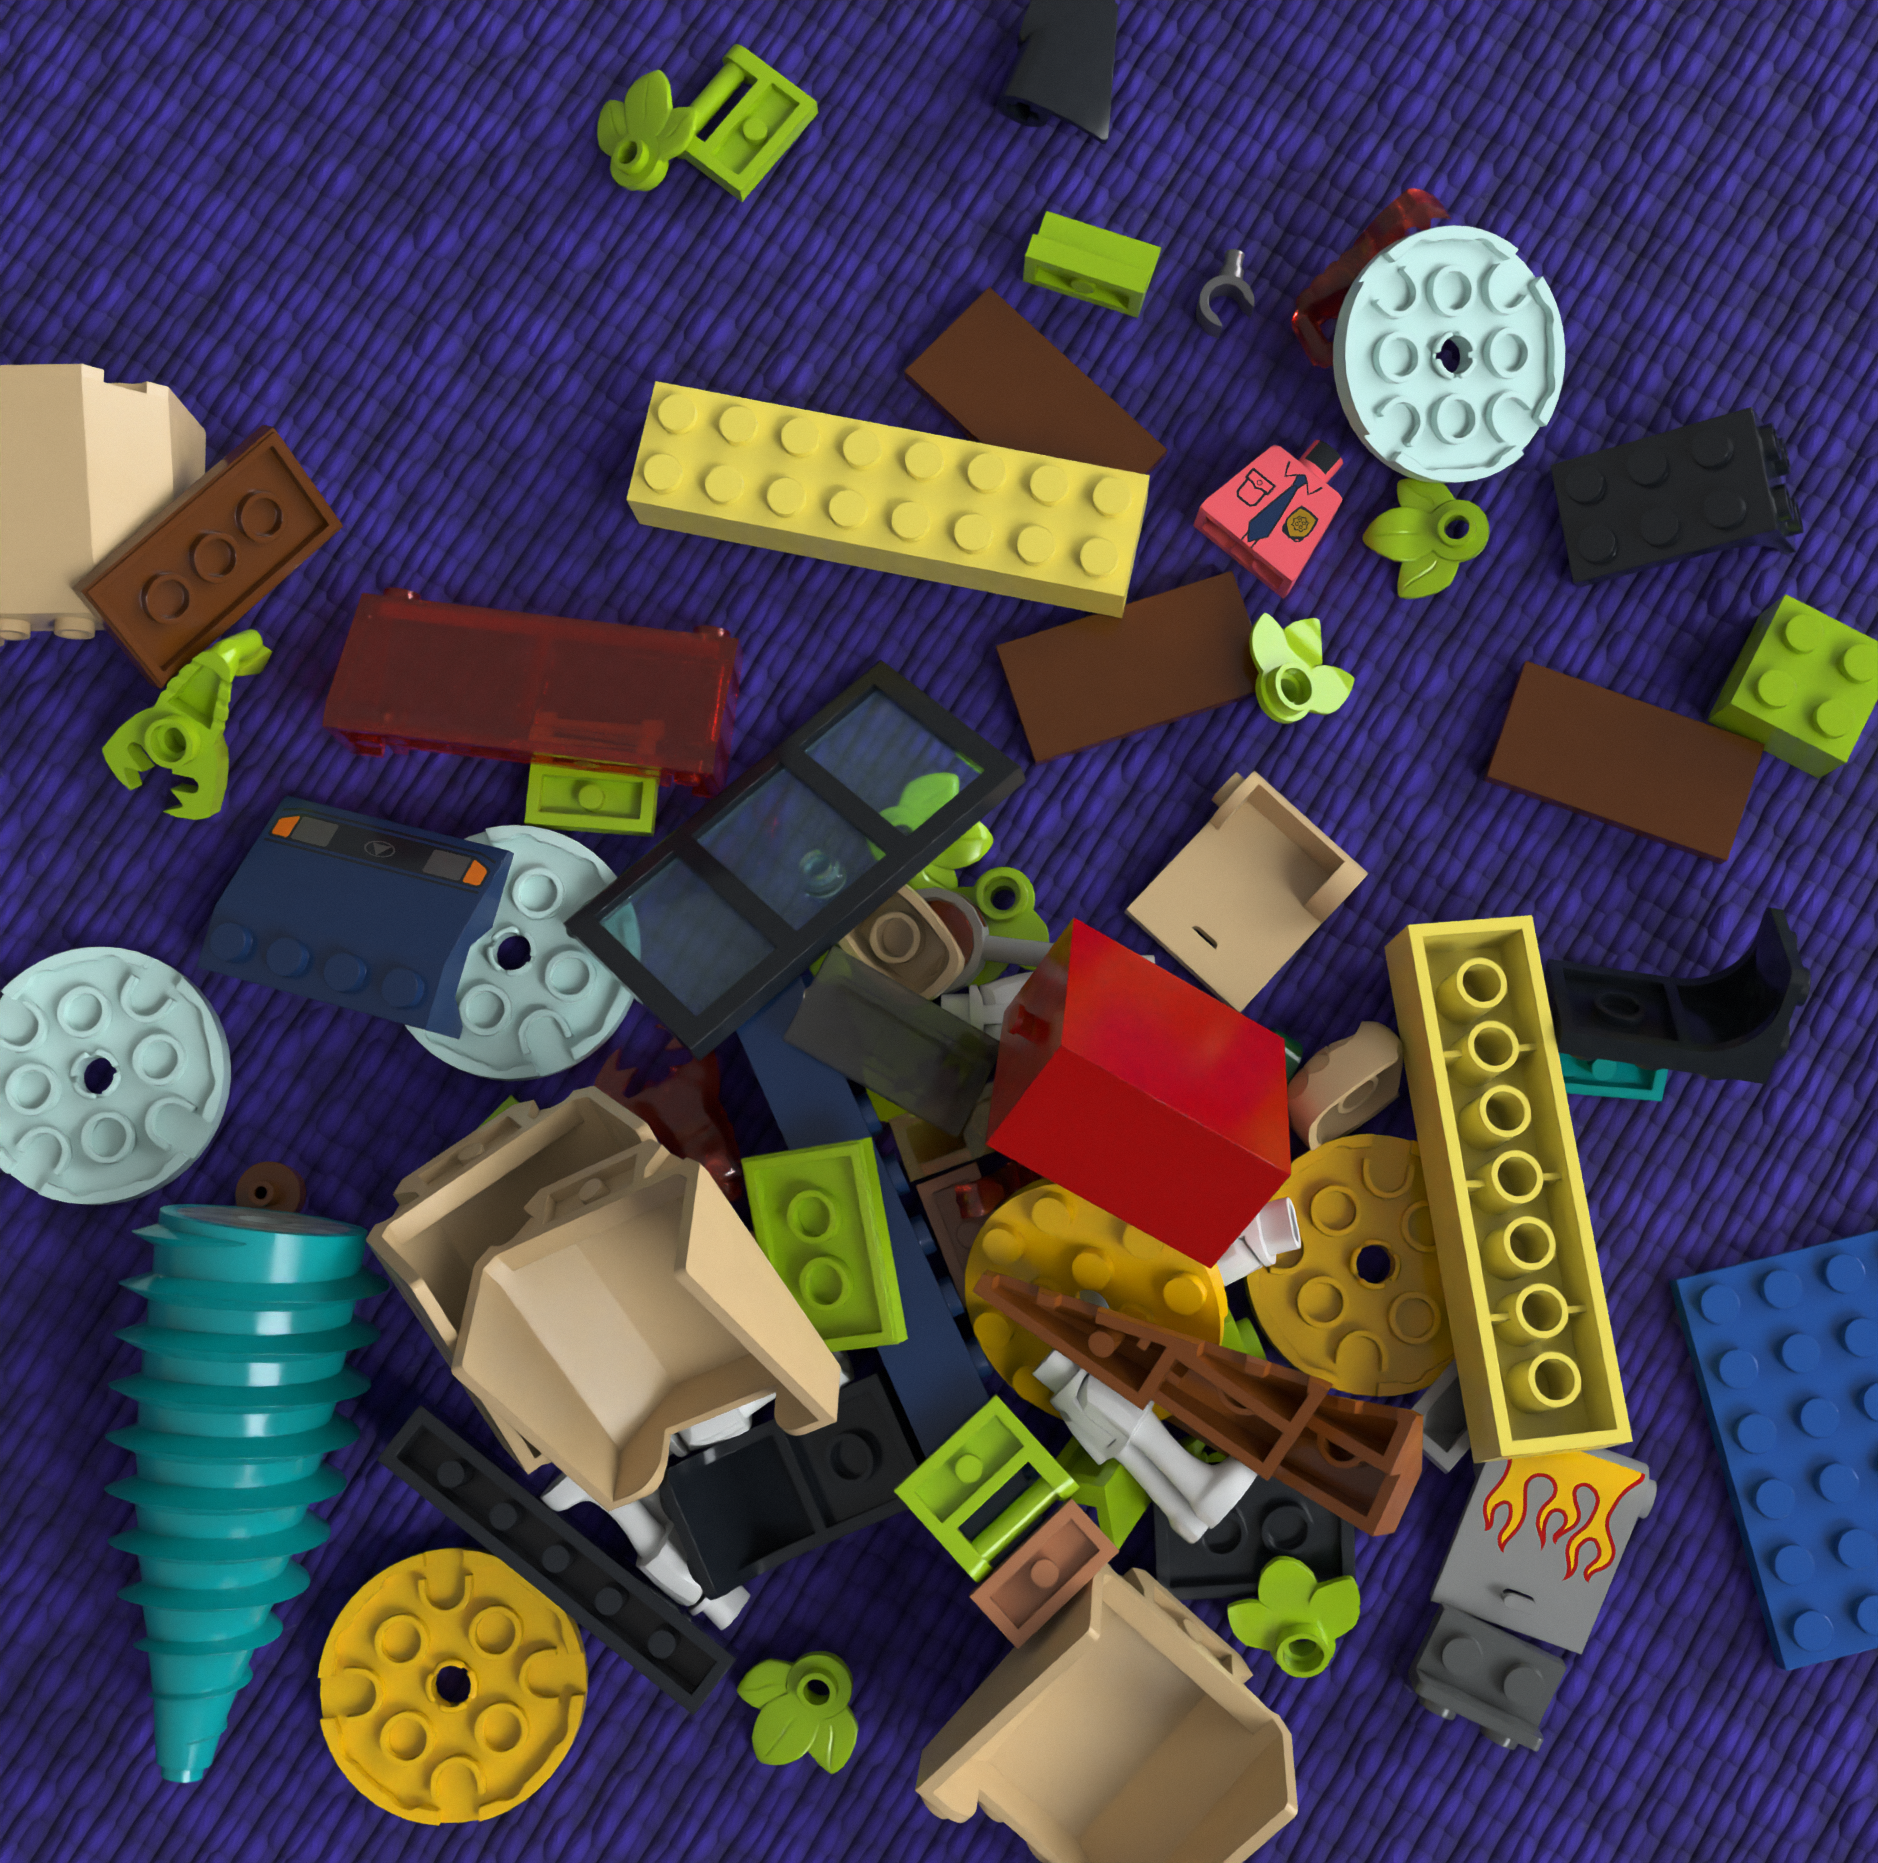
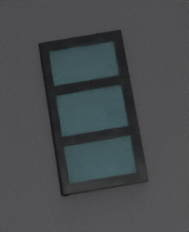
M879 660L563 922V925L566 928V934L570 938L576 939L699 1062L1020 787L1026 779L1022 768L900 675L890 665Z

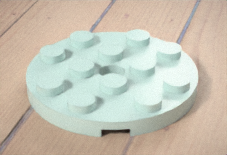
M1452 225L1436 227L1403 237L1385 247L1367 263L1352 283L1340 309L1333 343V367L1337 392L1343 411L1351 427L1366 448L1385 465L1407 477L1430 483H1457L1491 476L1513 464L1524 455L1522 450L1533 438L1539 427L1547 426L1558 402L1565 369V340L1556 301L1543 276L1535 278L1526 264L1515 254L1519 249L1496 234L1469 226ZM1447 339L1456 344L1460 353L1459 365L1453 373L1446 370L1441 359H1436V353L1441 351L1442 345Z
M521 825L486 828L485 832L469 836L464 840L509 850L514 853L493 927L470 946L455 996L463 1026L460 1039L408 1025L405 1026L429 1052L464 1072L478 1077L502 1081H524L543 1078L562 1072L593 1054L616 1031L633 1002L634 997L576 939L570 938L566 934V928L563 925V922L617 877L595 853L563 834L548 829ZM632 904L604 928L642 964V936L636 911ZM512 936L526 938L531 948V960L516 970L503 969L497 959V951L500 944Z
M86 947L69 950L46 958L24 970L2 989L1 992L4 995L0 999V1168L5 1173L11 1174L25 1186L38 1192L39 1195L50 1199L76 1204L110 1205L131 1201L161 1189L184 1173L200 1157L216 1133L225 1112L231 1082V1061L225 1031L217 1013L201 990L186 976L162 961L136 951L114 947ZM98 1058H106L112 1067L117 1070V1073L113 1075L112 1083L106 1090L102 1091V1094L92 1093L84 1082V1073L87 1066Z

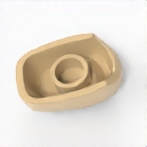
M907 884L838 942L850 961L871 982L896 1002L906 1006H920L933 1001L954 982L964 968L965 958L946 925L927 902Z
M1362 1021L1356 1034L1322 1048L1292 1078L1287 1087L1289 1126L1310 1150L1314 1151L1328 1141L1345 1137L1376 1116L1400 1096L1398 1089L1404 1056L1402 1041L1390 1028L1379 1022Z

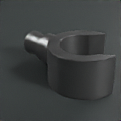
M1229 249L1225 252L1224 265L1220 267L1219 276L1212 278L1204 285L1196 308V317L1200 327L1208 335L1218 339L1222 324L1218 316L1210 309L1209 302L1213 298L1218 296L1233 298L1248 318L1251 317L1254 308V294L1250 286L1243 280L1244 270L1242 269L1245 254L1237 249Z

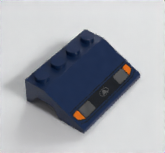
M285 795L216 903L197 967L460 1039L463 1026L455 999L470 946L493 927L514 853L509 850Z

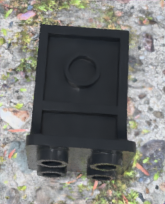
M1752 407L1550 465L1573 583L1579 588L1734 548L1768 546L1777 548L1782 555L1796 552L1794 535L1804 533L1802 517L1796 497L1790 498L1787 485L1782 483L1781 476L1791 474V466L1784 439L1777 437L1772 422L1763 424Z
M1771 907L1766 908L1756 937L1746 953L1731 966L1708 976L1673 978L1548 959L1543 974L1558 1053L1569 1054L1572 1057L1586 1061L1603 1059L1634 1064L1646 1070L1669 1069L1699 1074L1711 1080H1725L1728 1078L1761 1084L1767 1083L1775 1060H1782L1787 1053L1790 1041L1789 1022L1795 1006L1801 1007L1805 1004L1811 983L1810 971L1807 967L1803 966L1797 950L1796 933L1790 930L1783 909Z
M885 1368L839 1389L837 1422L804 1435L794 1436L786 1433L777 1424L775 1418L739 1436L711 1446L666 1469L664 1478L658 1487L660 1490L659 1497L661 1507L668 1519L674 1523L686 1551L690 1575L701 1586L704 1595L709 1600H715L788 1560L909 1509L894 1492V1489L926 1458Z

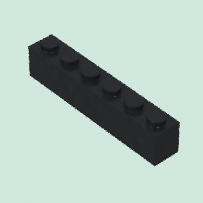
M434 1404L420 1405L377 1458L380 1463L692 1715H695L737 1659L740 1652L738 1648L697 1615L693 1616L687 1607L677 1603L664 1593L641 1570L566 1510L555 1511L549 1508L541 1500L540 1496L543 1492Z

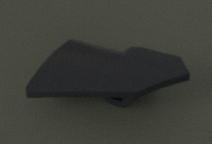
M1031 0L1018 37L1017 49L1019 50L997 100L998 108L1011 120L1029 127H1042L1046 125L1051 114L1072 124L1101 144H1106L1109 134L1118 17L1116 1Z

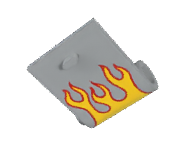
M1604 1448L1482 1463L1473 1462V1471L1476 1479L1430 1592V1600L1439 1604L1442 1601L1467 1614L1582 1654L1637 1518H1646L1654 1504L1657 1484L1655 1480L1649 1479L1648 1465ZM1507 1589H1512V1590H1515V1591H1517V1592H1520V1593L1529 1595V1596H1531L1532 1598H1529V1597H1526V1596H1524V1595H1521V1594L1512 1592V1591L1507 1590Z

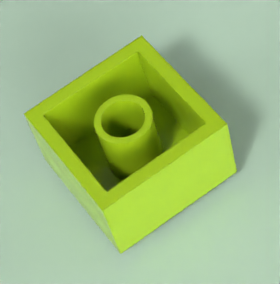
M1785 594L1759 615L1707 721L1725 731L1765 744L1764 751L1819 779L1847 762L1878 700V641Z

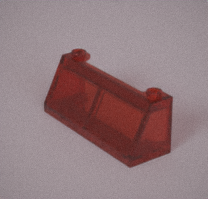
M384 588L382 595L361 594L326 700L322 726L355 755L384 758L387 745L395 754L408 755L409 749L649 778L655 779L658 786L671 787L673 775L675 783L692 786V796L714 798L726 786L744 654L739 638H730L731 633L728 630L715 626H695L693 633L426 601L421 600V595L414 591L402 588Z

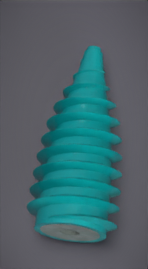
M177 1204L161 1207L158 1223L131 1231L154 1245L152 1271L120 1280L118 1283L148 1299L147 1317L145 1322L113 1331L112 1334L142 1350L141 1372L110 1381L107 1385L111 1389L138 1401V1423L105 1434V1439L135 1452L137 1474L106 1485L104 1490L110 1495L135 1504L138 1526L109 1537L107 1542L116 1549L137 1555L142 1580L117 1591V1596L143 1607L147 1636L133 1643V1646L136 1649L148 1652L152 1692L147 1694V1696L153 1698L156 1763L162 1767L161 1777L166 1780L186 1783L195 1782L203 1778L204 1769L208 1768L213 1762L220 1735L227 1728V1716L237 1691L245 1687L252 1679L253 1672L248 1664L255 1648L274 1641L283 1631L282 1621L271 1611L273 1604L291 1599L303 1593L310 1585L311 1578L309 1572L302 1565L291 1559L292 1555L316 1548L326 1542L331 1535V1527L328 1522L319 1514L309 1509L308 1506L311 1503L320 1502L339 1494L345 1489L347 1479L340 1469L325 1461L322 1457L325 1452L338 1450L352 1444L359 1438L361 1432L356 1423L334 1410L336 1402L356 1397L365 1393L371 1387V1380L364 1372L345 1362L347 1351L368 1346L378 1341L381 1337L379 1328L354 1313L357 1300L379 1295L388 1290L390 1286L385 1277L362 1264L368 1231L354 1224L278 1210L226 1205Z

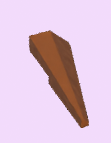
M988 1269L981 1275L972 1291L1142 1411L1151 1400L1267 1481L1333 1385L1324 1379Z
M1326 1394L1272 1476L1372 1537L1395 1533L1422 1473L1423 1415L1414 1410ZM1174 1415L1165 1418L1166 1421L1222 1455L1230 1456V1454Z

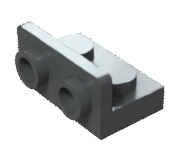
M1441 1601L1407 1672L1414 1692L1419 1695L1418 1702L1432 1713L1448 1720H1454L1456 1715L1459 1714L1480 1724L1479 1731L1502 1747L1515 1750L1519 1743L1538 1752L1544 1740L1538 1726L1567 1667L1561 1658Z

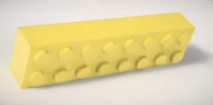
M655 381L626 500L639 524L1122 618L1147 504L1150 475Z
M1528 915L1407 925L1384 949L1399 1035L1403 1046L1406 1076L1473 1462L1482 1463L1597 1450L1633 1442L1533 917Z

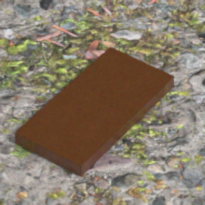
M990 287L904 371L905 380L972 442L1149 475L1167 455L1168 450Z
M262 425L74 585L72 589L151 686L161 689L185 665L189 664L192 658L211 645L337 533L343 525L275 428Z
M1233 571L1125 604L1122 618L1097 613L997 645L995 650L1035 767L1256 696L1255 685L1259 674L1250 654L1249 639L1252 625Z
M1525 661L1520 667L1482 780L1721 865L1728 861L1765 744Z

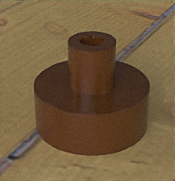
M272 1161L260 1162L248 1168L240 1177L235 1192L236 1204L239 1207L300 1213L306 1202V1185L298 1171L291 1166Z

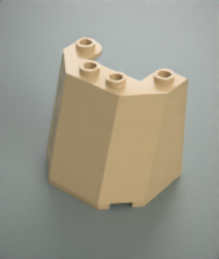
M85 364L0 365V647L4 645L5 640L29 639L31 631H54L56 636L67 639H91L95 637V630H105L72 587L205 474L206 432L169 387L148 381L137 384L105 383L103 369Z
M595 1086L573 1090L564 1101L543 1110H539L534 1100L512 1105L402 1179L393 1194L399 1203L394 1215L383 1222L375 1224L366 1238V1242L450 1368L474 1264L490 1246L503 1245L520 1231L532 1217L523 1208L538 1190L648 1139L658 1142L651 1128L644 1120ZM461 1383L503 1448L528 1475L541 1465L551 1463L548 1458Z
M648 1139L539 1189L523 1208L532 1217L507 1243L500 1246H490L474 1264L452 1361V1374L608 1512L645 1498L660 1486L667 1466L672 1434L773 1393H776L775 1420L790 1435H804L837 1422L841 1366L709 1172L699 1162L689 1157L683 1160L671 1154L658 1142Z
M1108 1563L1019 1649L1014 1647L922 1750L915 1791L920 1794L926 1807L935 1816L941 1819H950L957 1823H964L976 1812L978 1802L982 1810L992 1820L999 1823L1004 1822L1023 1838L1033 1855L1042 1863H1243L1289 1823L1298 1812L1292 1735L1279 1714L1268 1709L1245 1686L1244 1683L1253 1674L1241 1655L1148 1572L1132 1567L1122 1576L1118 1575Z

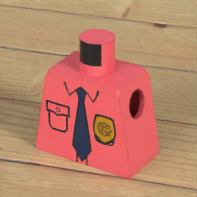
M1315 440L1298 460L1281 446L1273 445L1201 504L1193 526L1284 599L1301 574L1343 500L1340 494L1327 484L1341 468L1343 460L1334 448L1321 440Z

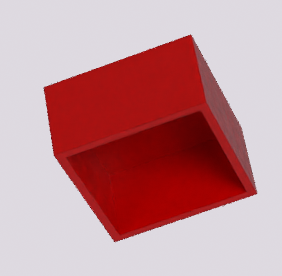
M1073 917L1004 1011L985 1145L1211 1269L1291 1176L1285 1039Z

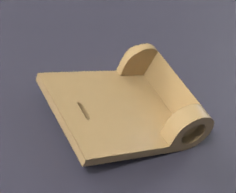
M1256 771L1251 773L1246 779L1236 772L1211 799L1219 809L1210 821L1124 911L1125 914L1219 1000L1239 1013L1368 875L1366 870ZM1194 929L1198 930L1203 936H1205L1214 945V948L1204 938H1202Z

